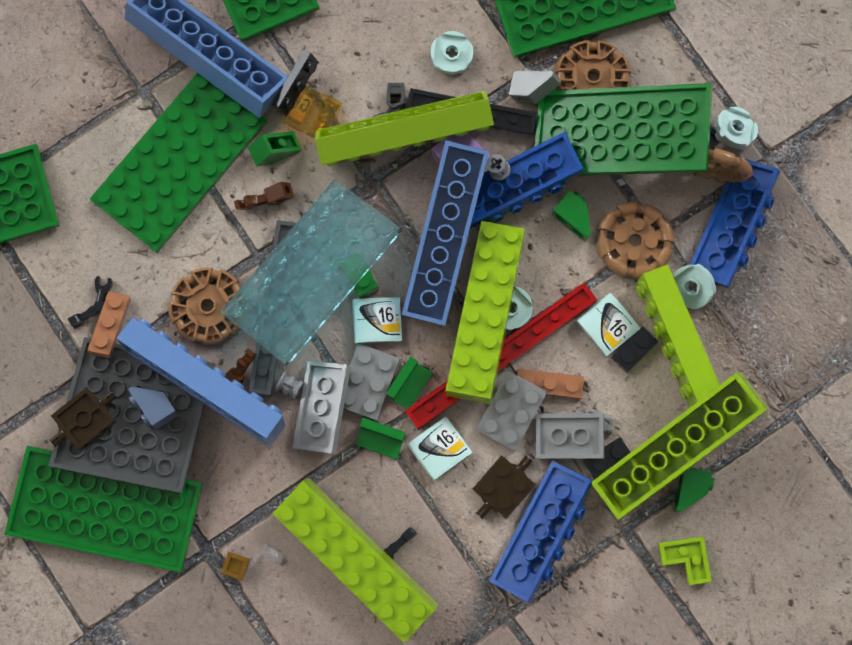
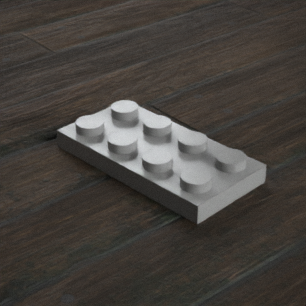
M317 361L307 362L293 449L336 455L351 366Z

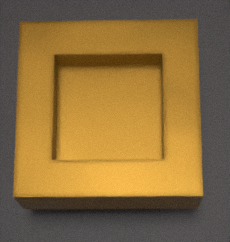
M228 551L221 574L243 581L251 559Z

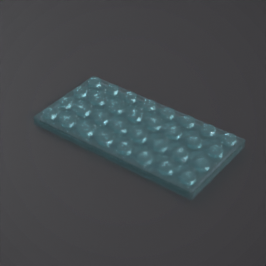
M334 179L220 312L287 366L402 230L398 225Z

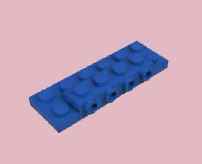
M565 131L507 160L511 167V172L506 179L497 181L490 176L489 171L484 172L470 228L480 224L481 221L498 223L504 219L503 215L509 212L512 214L518 213L523 210V205L529 202L531 204L538 203L543 199V195L549 192L551 194L560 192L563 189L562 186L566 184V180L584 172Z
M748 159L745 160L750 163L753 170L751 178L737 183L727 181L690 265H702L711 273L716 285L728 289L736 271L739 272L740 268H745L748 263L749 255L746 254L749 248H754L756 245L757 236L755 234L758 228L762 229L765 224L766 216L764 214L766 209H771L774 204L775 198L772 197V190L780 174L778 168Z
M552 461L489 582L530 604L540 583L544 584L545 581L548 582L552 578L554 562L556 560L560 561L563 557L565 549L562 547L565 541L572 539L575 533L573 526L576 520L580 521L586 511L583 508L585 505L583 501L592 485V480Z

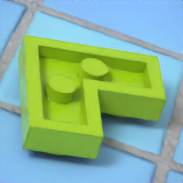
M704 536L658 543L661 566L684 563L688 585L712 582Z

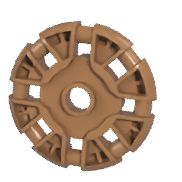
M589 40L578 42L569 47V51L566 54L563 53L557 62L555 74L561 79V84L556 87L557 91L631 87V68L624 54H620L615 46L600 40H597V42H589ZM589 51H596L597 54L589 55ZM578 57L580 60L575 63L572 59ZM611 57L614 62L610 64L606 59ZM589 72H596L599 75V79L592 81L588 78L587 74ZM572 73V79H565V74ZM615 74L621 75V79H615Z
M715 148V150L709 149L708 172L694 173V176L711 180V178L719 179V182L727 183V181L737 183L750 179L753 170L750 163L744 158L735 157V154Z
M638 202L623 203L616 206L614 211H609L599 223L597 228L599 234L596 237L598 254L601 259L605 260L606 266L619 276H631L633 279H640L642 274L667 265L673 254L672 244L675 243V237L670 222L667 223L663 217L664 214L652 205H640ZM635 213L643 214V219L635 218ZM621 216L624 222L619 225L616 219ZM655 222L660 227V229L656 232L654 228L651 226ZM608 233L614 234L613 240L607 238ZM638 236L641 244L639 246H632L629 242V237ZM658 242L664 243L662 249L656 248ZM614 250L616 254L619 256L615 259L610 254ZM649 257L654 261L650 265L645 261ZM627 261L635 262V267H627Z
M213 267L199 268L191 271V274L184 278L183 276L174 286L171 292L172 299L168 305L169 317L172 324H175L178 328L177 332L189 342L194 344L200 342L206 346L223 343L227 337L234 336L244 324L246 319L244 318L245 310H248L247 295L244 288L241 289L239 286V280L229 272L222 269L220 271L213 270ZM211 278L218 279L216 285L209 284ZM197 281L199 285L191 289L190 285ZM231 288L234 293L228 296L225 291ZM181 297L187 298L186 305L180 304ZM207 300H211L214 303L213 309L208 312L203 311L202 304ZM230 307L237 308L235 315L230 314ZM188 316L191 321L185 324L182 319ZM224 322L227 328L219 332L217 326ZM199 327L206 329L205 334L198 333Z

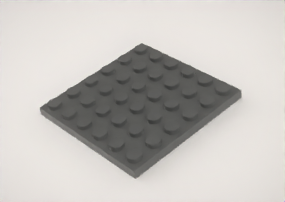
M84 337L66 403L86 387H88L93 395L100 399L112 391L117 398L106 407L116 423L81 451L71 441L63 440L56 447H53L48 466L54 469L183 494L205 404L124 351L120 344H115L111 359L89 354L88 347L91 338ZM207 362L206 364L211 369L215 367V364L212 362ZM130 387H138L164 392L179 416L157 430L152 425L147 427L141 418V415L144 414L140 407L135 409L128 397L132 396L128 389Z

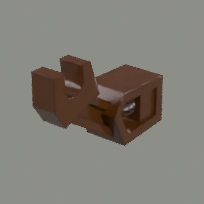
M278 182L265 188L264 194L258 196L246 195L243 197L244 200H235L234 204L237 210H248L264 204L268 206L279 205L294 198L291 183Z
M249 348L246 349L245 355L237 360V367L231 368L226 373L225 378L232 382L234 379L241 384L244 382L245 377L243 375L256 357V354Z

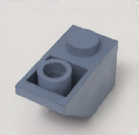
M130 387L128 389L132 394L128 398L135 409L140 407L144 414L141 415V418L147 427L152 425L157 430L179 416L164 392L138 387Z

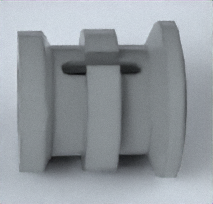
M496 154L488 158L486 166L490 176L497 181L506 179L511 172V167L502 155ZM499 165L501 168L497 169L495 166Z
M284 371L275 387V391L282 390L283 394H290L293 399H296L304 382L296 381V377H289L287 372Z

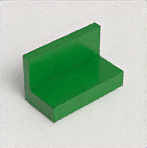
M410 356L386 395L408 409L414 404L433 373L418 364V361Z
M362 418L361 428L355 445L397 459L406 433Z

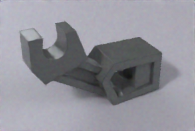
M388 83L386 104L389 108L385 113L374 116L400 111L403 107H406L404 83ZM391 97H401L400 102L392 105Z

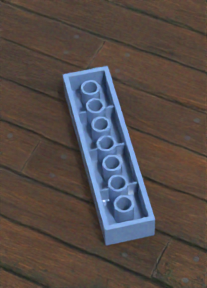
M128 0L126 2V21L258 118L262 117L272 107V102L288 76L184 0Z
M445 141L402 315L446 325L489 151Z
M131 318L116 338L124 351L268 447L273 445L286 426L280 409L272 404L268 407L262 402L263 399L254 392L251 394L247 393L241 383L234 379L231 382L225 378L226 374L216 367L211 369L207 366V361L198 355L195 357L191 356L185 346L180 343L173 344L167 334L160 330L158 333L151 328L152 325L146 320Z

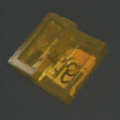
M306 86L283 123L315 138L316 130L332 126L343 103L325 93L321 94Z

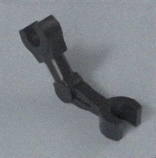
M96 276L94 280L95 292L97 293L95 304L83 313H77L68 318L74 329L84 324L88 318L101 313L106 295L113 286L111 278H108L107 284L102 286L100 285L101 277Z
M409 527L397 541L384 549V552L394 560V553L398 552L400 547L409 542L417 533L412 527Z

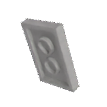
M358 343L350 364L351 369L344 410L377 421L400 358Z
M507 371L492 399L491 405L487 408L476 430L516 451L548 391Z
M604 413L536 414V459H604Z

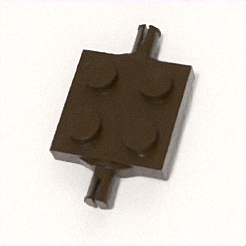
M86 387L51 415L57 423L60 432L49 439V441L56 447L63 440L67 439L81 451L116 423L106 406L117 397L110 391L100 399L93 395L88 387Z
M501 455L472 488L484 502L476 512L478 516L480 515L481 519L491 509L499 512L507 519L532 491L536 484L524 472L533 462L530 458L528 460V457L525 455L520 463L516 465L510 463Z

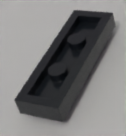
M303 50L271 104L281 115L286 117L290 110L294 108L297 98L305 89L307 81L316 71L319 63L313 54L307 50Z

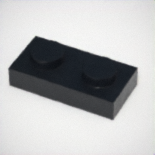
M642 326L611 359L627 373L658 341Z
M619 437L604 447V459H585L582 462L595 480L631 452L622 438Z

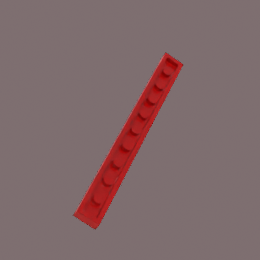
M585 283L578 286L504 339L498 373L597 302V298ZM447 381L405 410V413L418 430L461 400L447 396Z

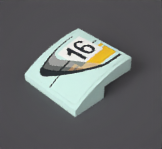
M611 293L607 294L576 320L604 356H608L640 330V327Z
M400 297L352 300L355 344L402 341Z
M444 417L407 444L433 481L473 453L447 417Z

